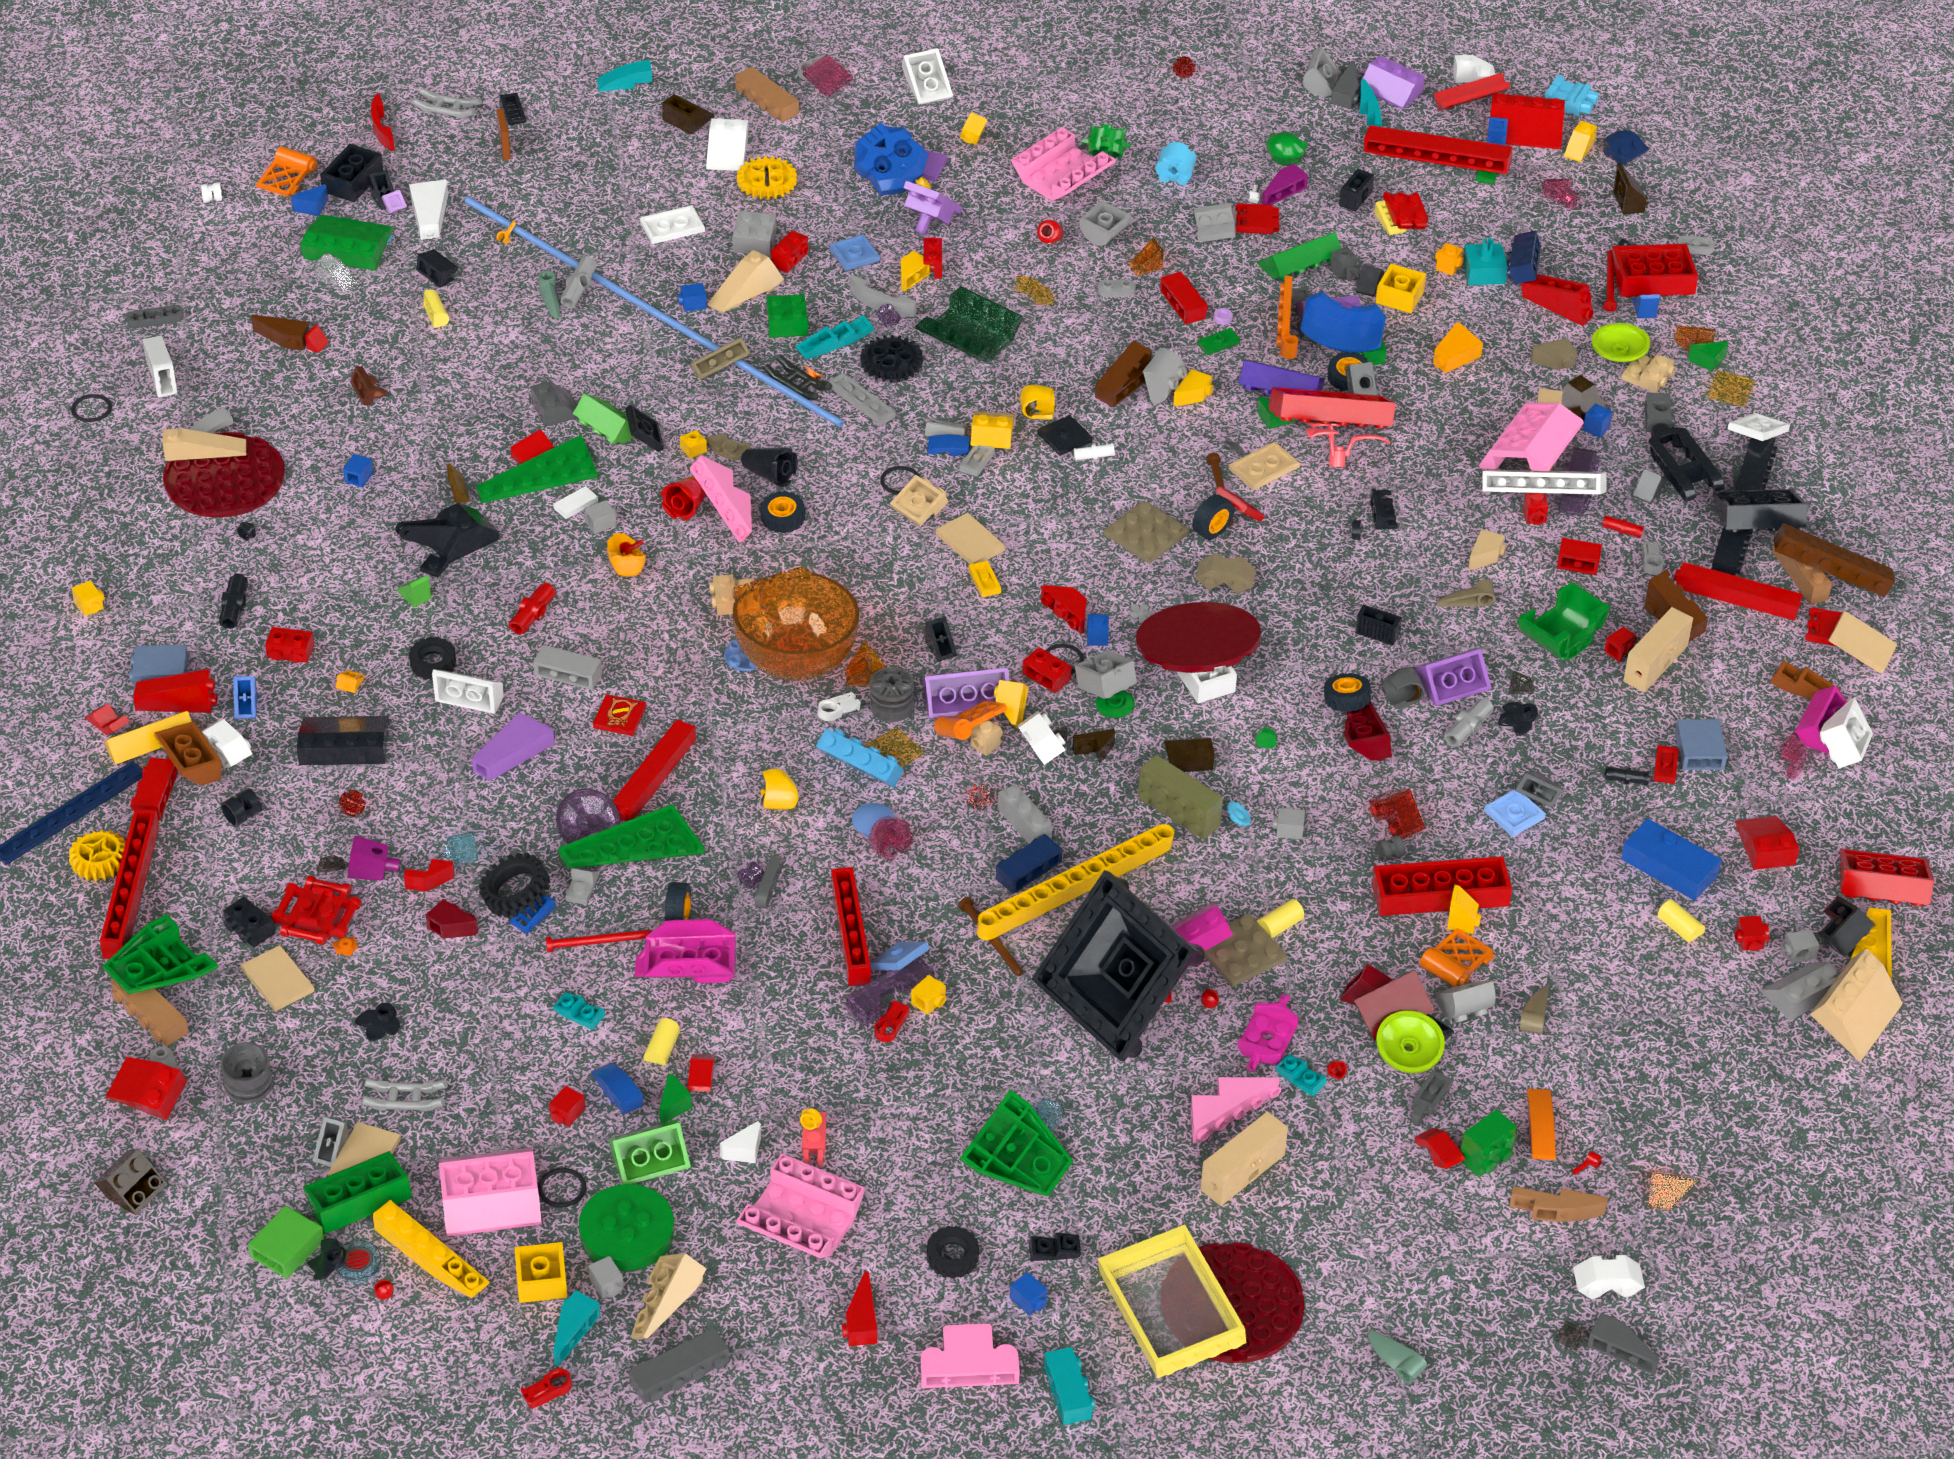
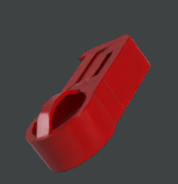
M891 1001V1006L884 1017L881 1016L874 1026V1034L879 1041L890 1042L896 1038L898 1031L909 1016V1006L897 1001ZM887 1027L894 1030L892 1033L884 1034Z
M557 1368L544 1375L543 1380L525 1389L521 1387V1392L529 1408L533 1409L560 1395L568 1393L572 1388V1380L567 1370ZM558 1377L567 1378L560 1387L551 1385L552 1381Z

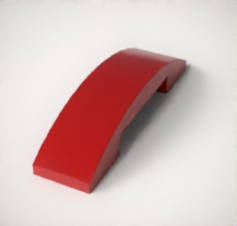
M379 93L374 96L371 104L373 131L378 141L385 148L395 151L390 126L382 127L380 118L385 117L383 102Z

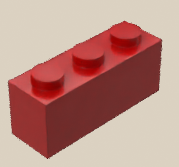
M1181 271L1161 277L1160 292L1185 325L1206 319V312L1208 311L1207 302L1200 297L1197 289H1194L1190 280Z
M150 757L148 765H145L143 768V778L141 781H138L136 796H133L131 799V809L156 810L158 820H161L178 775V770L171 759Z

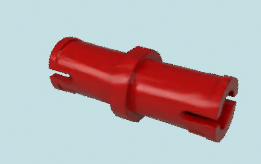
M1605 515L1602 524L1603 528L1617 531L1621 535L1624 533L1640 539L1644 526L1627 522V519L1623 518V520L1607 515Z

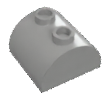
M1322 47L1316 49L1311 56L1304 75L1303 86L1314 95L1328 97L1332 95V90L1342 73Z
M1101 200L1079 219V225L1087 240L1095 245L1103 246L1131 223L1132 215Z
M1160 348L1143 370L1151 402L1161 403L1165 401L1170 393L1177 389L1180 380L1187 375V369L1182 359L1170 350Z
M1474 981L1435 993L1437 1003L1444 1016L1448 1019L1454 1018L1455 1022L1467 1020V1014L1474 1013L1475 1016L1488 1014L1487 1008L1494 1006L1496 997L1493 981Z

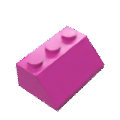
M1836 686L1814 693L1795 730L1797 737L1805 746L1829 754V749L1821 741V729L1824 723L1848 702Z
M1215 902L1171 925L1186 941L1202 946L1204 951L1233 936L1226 919Z

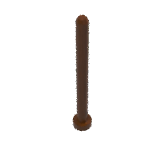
M1210 453L1206 457L1208 465H1211L1217 489L1218 487L1225 488L1219 467L1220 455L1218 453ZM1233 519L1231 520V523H1230L1229 527H1230V526H1233V524H1234Z
M965 897L958 903V907L962 912L966 911L977 925L979 913L973 907L974 901L970 897ZM998 937L989 940L1014 974L1021 976L1023 969Z

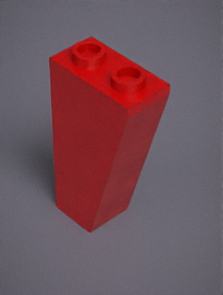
M1537 274L1536 280L1521 283L1523 298L1581 326H1584L1593 318L1594 311L1592 309L1589 284Z
M210 669L138 681L136 682L133 694L135 711L212 713L213 706L217 705L218 700L217 693H214L215 679L211 678Z

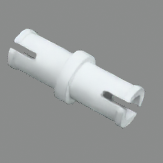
M1113 443L1100 446L1093 444L1091 447L1073 449L1075 461L1092 458L1097 460L1099 457L1115 456Z

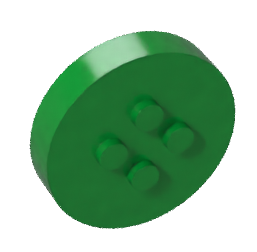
M621 1184L606 1188L590 1198L580 1213L579 1236L585 1253L594 1262L610 1256L619 1271L638 1270L652 1265L658 1261L660 1256L666 1254L674 1239V1216L671 1206L661 1194L645 1186Z

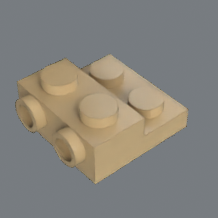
M1659 354L1654 359L1644 355L1630 363L1623 372L1621 379L1657 393L1660 388L1665 387L1668 377L1674 375L1676 370L1674 366L1675 361Z
M915 475L891 501L890 505L893 509L921 527L932 514L936 516L949 501L946 497L947 493L942 488H935L927 478L924 477L922 479Z
M733 574L713 576V582H709L710 594H714V596H711L712 608L717 610V615L758 612L754 578L734 580Z

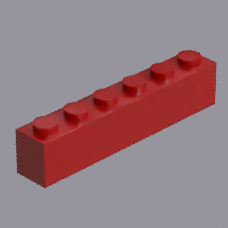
M853 867L831 869V888L848 986L871 984V965Z

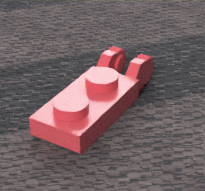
M819 1112L822 1117V1123L818 1128L808 1130L803 1127L802 1153L803 1162L807 1164L810 1163L809 1153H818L817 1164L818 1166H823V1156L826 1148L827 1116L826 1112Z

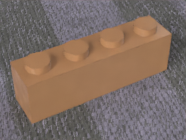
M750 67L735 75L736 90L747 96L750 101L758 104L762 110L769 112L773 118L784 122L799 114V100L754 67Z
M1773 545L1772 552L1808 603L1811 605L1827 601L1832 583L1826 574L1821 570L1775 552Z
M115 980L111 981L112 998L116 1003L121 1002L126 1012L130 1016L134 1015L143 1029H149L156 1042L161 1041L167 1047L189 1033L186 1018L156 989L128 995Z

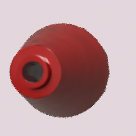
M691 476L665 486L661 492L663 498L661 504L669 516L674 519L680 517L683 519L682 521H686L695 515L707 494L696 478Z

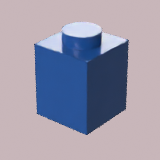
M703 283L680 286L681 294H677L678 303L683 305L684 312L707 309L706 292Z
M1595 403L1585 414L1583 431L1600 438L1610 428L1612 411Z
M353 454L343 468L345 483L363 488L373 474L372 459Z
M1088 614L1087 645L1108 646L1109 615Z
M1026 1272L1010 1285V1299L1030 1316L1035 1311L1039 1312L1046 1306L1048 1289L1029 1272Z

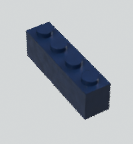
M1536 230L1514 235L1513 243H1511V259L1508 260L1509 268H1507V274L1509 279L1513 280L1514 285L1536 280L1541 244Z

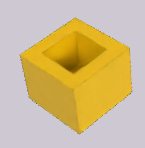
M697 430L679 437L680 448L690 459L707 452V441Z

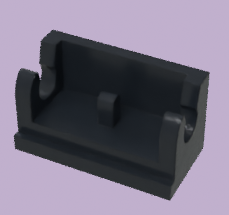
M435 249L418 254L416 270L439 288L455 280L453 277H448L450 274L458 271V266Z
M1373 488L1371 490L1370 505L1375 530L1397 529L1398 525L1396 523L1392 498H1382L1384 495H1392L1391 491Z

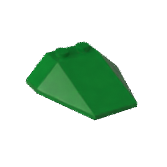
M167 914L148 923L103 965V969L128 995L197 979L218 968V964L206 952L196 956L180 940L179 926Z
M1011 1089L959 1159L981 1175L1043 1196L1050 1195L1073 1162L1033 1107Z

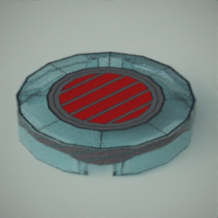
M357 1240L341 1246L348 1251V1260L345 1265L335 1269L338 1277L342 1280H348L350 1283H364L374 1278L378 1270L381 1269V1253L377 1246L371 1242Z

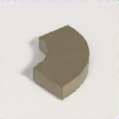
M724 433L705 437L707 445L712 451L728 459L741 460L742 453L746 449L751 448L749 442H735L727 438Z

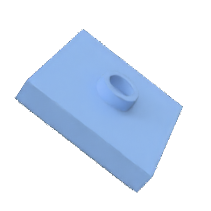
M1515 789L1487 804L1484 808V812L1512 837L1544 820L1546 815L1527 796L1516 792Z

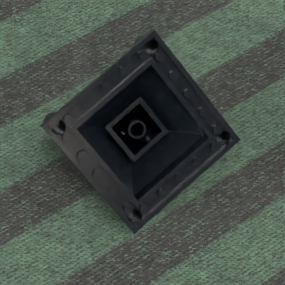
M1104 870L1031 980L1119 1061L1125 1062L1127 1058H1136L1141 1054L1143 1045L1139 1037L1143 1034L1149 1022L1153 1019L1187 967H1197L1203 963L1205 952L1202 946L1186 941L1129 890V883L1126 879L1116 877L1111 872Z

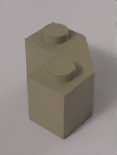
M1214 553L1199 561L1196 579L1208 590L1225 583L1236 594H1240L1253 587L1256 569L1243 557L1235 556L1234 559L1222 557V554Z

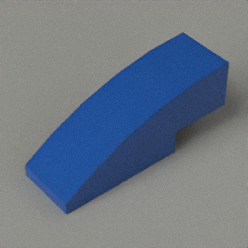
M611 1062L591 1071V1074L612 1104H616L622 1115L643 1106V1094L629 1076L617 1065Z

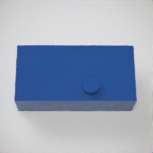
M1649 818L1624 842L1621 860L1694 901L1718 877L1722 861L1719 857Z

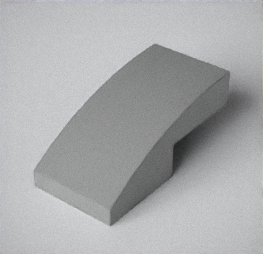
M222 407L200 419L189 430L214 434L216 430L232 425L233 418Z

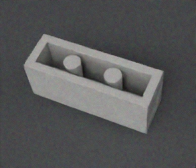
M546 645L541 647L533 661L535 676L590 690L594 689L602 675L601 659Z
M1017 784L998 792L997 809L1028 844L1044 834L1052 839V823Z

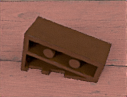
M1133 340L1096 383L1095 398L1114 408L1146 382L1143 370L1151 361L1152 350Z
M1666 569L1649 580L1644 609L1658 620L1671 607L1693 617L1689 637L1690 642L1705 633L1708 618L1692 599L1688 600L1681 592L1683 588L1680 584L1676 586L1669 578L1671 574Z

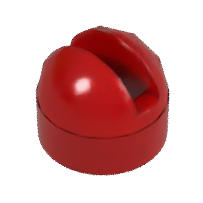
M1212 989L1205 990L1201 996L1202 1005L1206 1008L1216 1007L1219 1004L1218 993Z
M1332 1060L1327 1065V1073L1332 1078L1342 1079L1347 1072V1066L1343 1061Z
M381 1279L376 1282L374 1293L378 1299L385 1300L393 1295L394 1288L389 1280Z

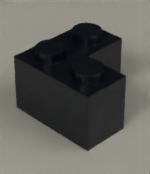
M1837 896L1823 911L1831 921L1820 931L1819 935L1833 950L1845 957L1853 951L1855 945L1863 937L1868 935L1870 929L1875 924L1859 907Z

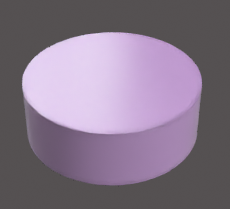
M1219 308L1215 310L1213 319L1218 324L1226 325L1232 322L1233 313L1229 309Z

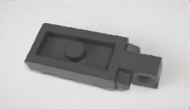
M1432 1070L1413 1099L1411 1109L1414 1111L1412 1112L1411 1123L1419 1126L1425 1116L1430 1117L1434 1114L1453 1085L1454 1079Z

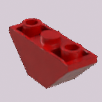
M1043 585L1041 587L1042 604L1052 609L1058 618L1065 620L1071 629H1075L1080 634L1084 633L1087 598L1074 587Z

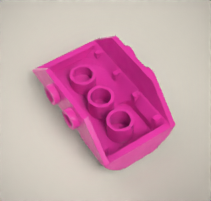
M711 919L665 921L646 936L645 947L636 957L634 977L691 978L696 983L728 982L734 978L736 971L735 933Z

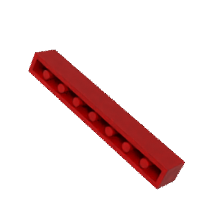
M1372 125L1369 126L1364 137V152L1501 174H1507L1512 163L1513 146Z
M134 809L99 941L103 959H110L131 940L159 832L156 810Z

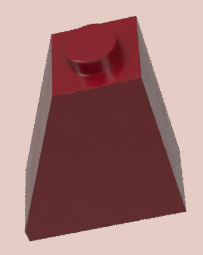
M1367 963L1347 983L1340 1000L1356 1005L1354 999L1393 979Z

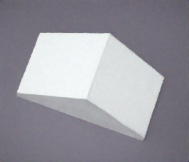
M757 1121L720 1143V1157L724 1160L756 1163L761 1140V1124Z

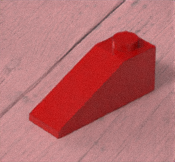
M869 1271L863 1273L847 1309L846 1323L841 1324L842 1336L848 1339V1346L877 1344V1324Z

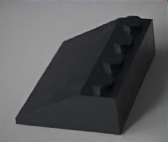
M1793 489L1713 491V498L1721 525L1728 532H1740V529H1748L1751 532H1758L1760 529L1779 531L1783 523L1800 530V528H1805L1807 525L1808 504Z
M389 716L303 717L297 739L299 765L385 764Z

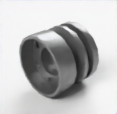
M886 667L875 672L870 679V711L872 714L885 722H899L909 717L914 710V679L911 674L898 667Z
M250 1042L238 1043L228 1048L220 1062L226 1094L231 1100L243 1104L256 1103L264 1099L271 1092L273 1086L270 1061L266 1050L260 1045Z

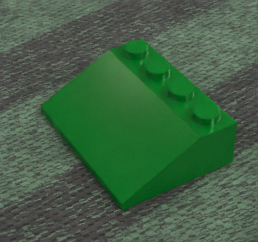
M321 214L304 234L300 244L303 258L376 271L392 233L393 226Z

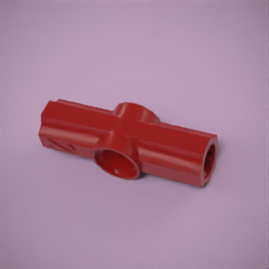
M547 582L540 584L530 598L524 597L522 599L519 611L509 622V628L514 633L524 634L535 620L540 621V616H544L547 605L556 596V590L551 584Z

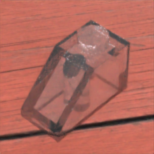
M326 253L314 262L316 279L333 289L345 294L357 285V282L343 262L331 254Z

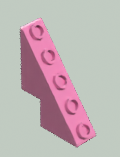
M700 455L690 467V471L737 541L742 543L752 532L750 494L733 486L732 469Z
M1218 1077L1217 1095H1192L1191 1124L1193 1143L1207 1140L1213 1132L1223 1130L1231 1121L1241 1119L1249 1110L1257 1109L1267 1099L1277 1097L1281 1092L1279 1087L1280 1078Z

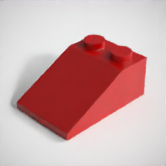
M1777 816L1735 820L1753 870L1796 865L1799 846L1793 832Z
M126 1057L105 1097L167 1120L188 1080L179 1069L163 1063Z

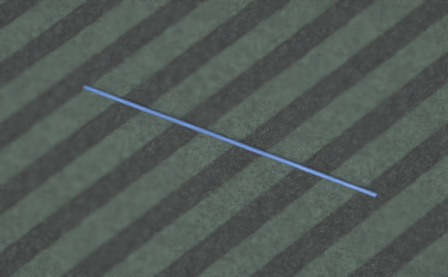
M469 196L465 198L466 204L506 228L512 223ZM515 225L512 231L571 267L577 268L578 261L518 225ZM594 272L591 276V279L711 351L721 348L598 273ZM739 360L733 363L836 426L841 427L844 424L842 419L745 361Z

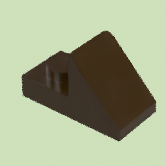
M1115 729L1073 735L1072 749L1074 755H1085L1095 752L1099 763H1101L1115 745Z

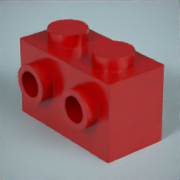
M792 230L771 250V261L778 270L788 273L808 254V236Z
M1562 538L1556 569L1597 575L1602 544Z
M280 627L271 628L265 643L267 658L289 660L295 663H308L315 646L313 632Z
M1038 647L1023 660V675L1056 693L1071 680V665Z

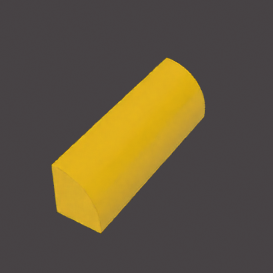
M188 711L181 712L104 740V744L114 764H118L162 748L155 738L154 732L192 721Z

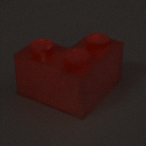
M1410 789L1389 790L1368 800L1371 814L1376 820H1387L1388 830L1392 836L1399 835L1401 839H1405L1426 829Z

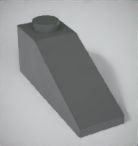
M1355 61L1350 62L1334 86L1331 96V104L1350 110L1354 104H1358L1360 99Z
M1601 1313L1590 1332L1587 1347L1655 1375L1660 1359L1624 1322L1613 1316Z

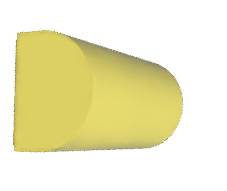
M431 289L425 290L423 306L433 327L447 325L449 316L438 293Z
M1290 899L1258 919L1257 923L1273 938L1304 919V910L1297 900Z
M1673 899L1666 901L1659 909L1657 917L1688 943L1705 932V926Z
M662 1018L658 1021L644 1054V1061L666 1065L680 1033V1027L674 1020Z

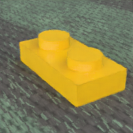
M988 560L968 565V571L982 598L1001 593V586Z

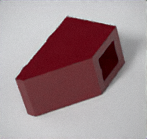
M442 899L426 914L427 929L444 939L478 934V924L475 916L466 913L456 904L450 903L445 899Z

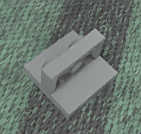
M1231 203L1194 208L1198 227V242L1236 237L1235 208H1232Z

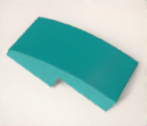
M564 992L553 1006V1010L561 1016L592 1030L595 1029L606 1015L604 1008L586 1004L582 996Z
M1288 1054L1275 1066V1070L1283 1078L1311 1096H1314L1327 1084L1326 1076L1308 1069L1306 1061L1291 1054Z

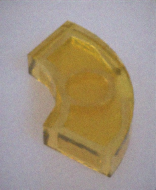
M1017 276L1016 292L1030 296L1034 300L1035 305H1054V297L1048 287L1039 284V281L1036 279Z

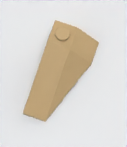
M752 250L739 262L707 303V306L724 313L741 305L742 302L748 299L753 300L764 292L773 291L784 281V278L768 256Z
M184 428L163 430L162 444L165 461L246 456V439Z
M686 1253L660 1256L648 1279V1284L652 1285L651 1291L644 1294L642 1299L646 1303V1307L637 1315L631 1338L635 1340L648 1339L700 1286L706 1268Z

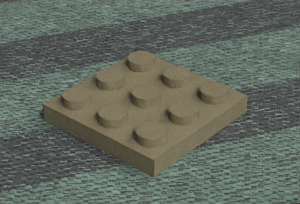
M1144 500L1104 530V535L1150 564L1186 537L1190 529Z
M1249 913L1228 923L1233 936L1204 951L1207 960L1231 987L1287 961V955Z

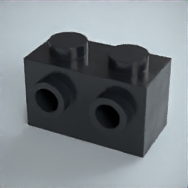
M244 896L223 910L225 927L230 932H236L243 943H249L254 948L275 933L273 919Z

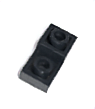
M1056 1233L1054 1238L1031 1236L1028 1241L1030 1261L1073 1259L1081 1255L1079 1235Z

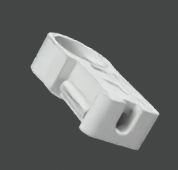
M852 692L822 700L818 706V717L824 721H834L841 718L843 714L855 711L856 709L859 711L861 702L859 699L855 700L856 695ZM826 708H827V709H832V710H834V711H832V712H826V711H824L823 709H826Z

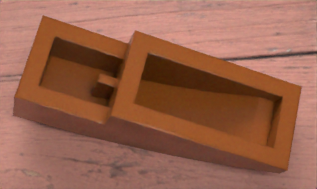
M1785 660L1778 666L1770 680V683L1780 689L1810 700L1816 691L1835 686L1806 666L1801 671Z

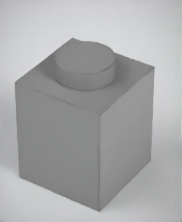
M606 500L584 508L585 522L594 534L616 526V509L611 507Z
M1279 808L1278 816H1274L1273 829H1277L1276 837L1302 840L1305 810Z
M610 1256L588 1265L589 1279L602 1299L608 1296H616L624 1289L623 1276Z

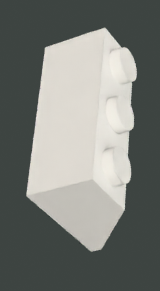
M433 670L432 672L435 701L495 714L504 697L502 682L445 670Z

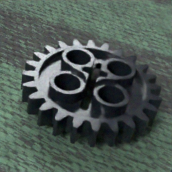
M883 335V339L876 337V342L870 340V345L865 344V349H862L860 354L861 367L864 368V372H869V377L875 375V380L882 378V382H885L886 379H889L890 383H892L893 379L900 382V379L903 378L907 381L908 376L914 377V373H919V369L922 368L923 351L920 350V345H915V341L909 342L908 337L903 340L901 335L898 338H894V335H891L890 338Z

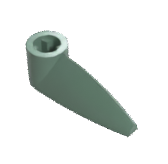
M543 271L538 275L539 291L550 314L554 319L560 318V304L555 274L552 271Z
M1370 1330L1368 1338L1376 1353L1395 1370L1396 1375L1407 1384L1413 1383L1427 1367L1425 1359L1405 1345Z

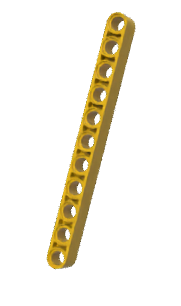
M1160 824L983 911L978 916L977 936L982 940H992L1090 891L1104 870L1119 877L1164 854L1172 847L1174 829L1170 825Z

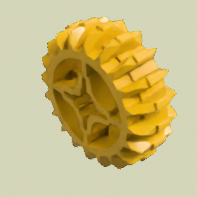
M103 829L100 832L93 830L91 834L84 832L83 838L77 837V841L73 842L71 849H69V862L74 873L78 874L80 878L85 877L87 882L91 878L95 882L99 878L106 881L107 876L114 879L115 873H118L126 843L124 837H120L118 833L113 834L111 830L104 832Z

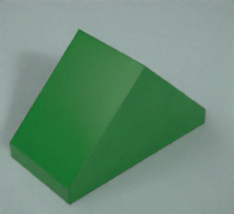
M1728 342L1690 344L1688 361L1713 371L1726 357Z
M1259 396L1257 413L1268 429L1295 422V418H1292V421L1280 420L1281 417L1274 416L1275 414L1269 411L1270 399Z
M670 1073L667 1076L659 1108L660 1123H666L692 1108L691 1094Z

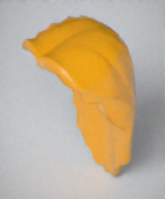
M613 533V536L607 540L608 558L613 569L618 575L623 577L639 575L645 565L646 555L638 547L632 551L633 554L625 555V552L621 554L619 545L622 542L634 544L635 540L626 536L625 533Z

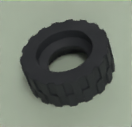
M427 637L414 643L409 652L412 672L416 676L422 677V679L433 680V670L453 672L454 667H456V653L452 643L439 637ZM432 653L443 656V660L437 663H425L422 659L425 655Z
M946 1226V1228H940L937 1232L931 1234V1238L927 1241V1263L934 1270V1273L940 1274L945 1278L955 1279V1277L961 1278L966 1274H970L976 1268L979 1260V1245L977 1238L974 1237L972 1232L959 1226ZM948 1244H957L964 1249L965 1253L959 1260H947L942 1257L941 1250Z

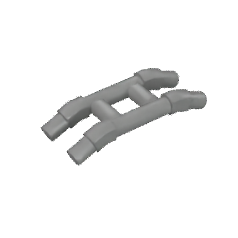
M421 87L419 94L435 102V104L432 105L417 98L412 103L424 112L455 116L462 119L474 116L476 111L474 108L459 109L460 106L465 108L481 105L482 100L481 98L462 99L440 95ZM443 103L453 104L451 108L442 107Z
M366 1077L365 1087L379 1092H388L389 1096L388 1100L363 1096L361 1104L382 1111H386V1109L432 1111L435 1108L445 1106L444 1098L420 1101L421 1092L434 1093L447 1088L448 1084L445 1079L423 1083H402L374 1080ZM398 1092H412L411 1101H398Z

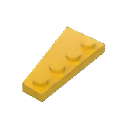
M1868 908L1866 916L1875 925L1870 929L1868 935L1856 944L1851 959L1867 948L1884 965L1891 979V910Z

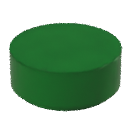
M1269 728L1260 729L1256 735V744L1259 747L1272 749L1277 744V733Z

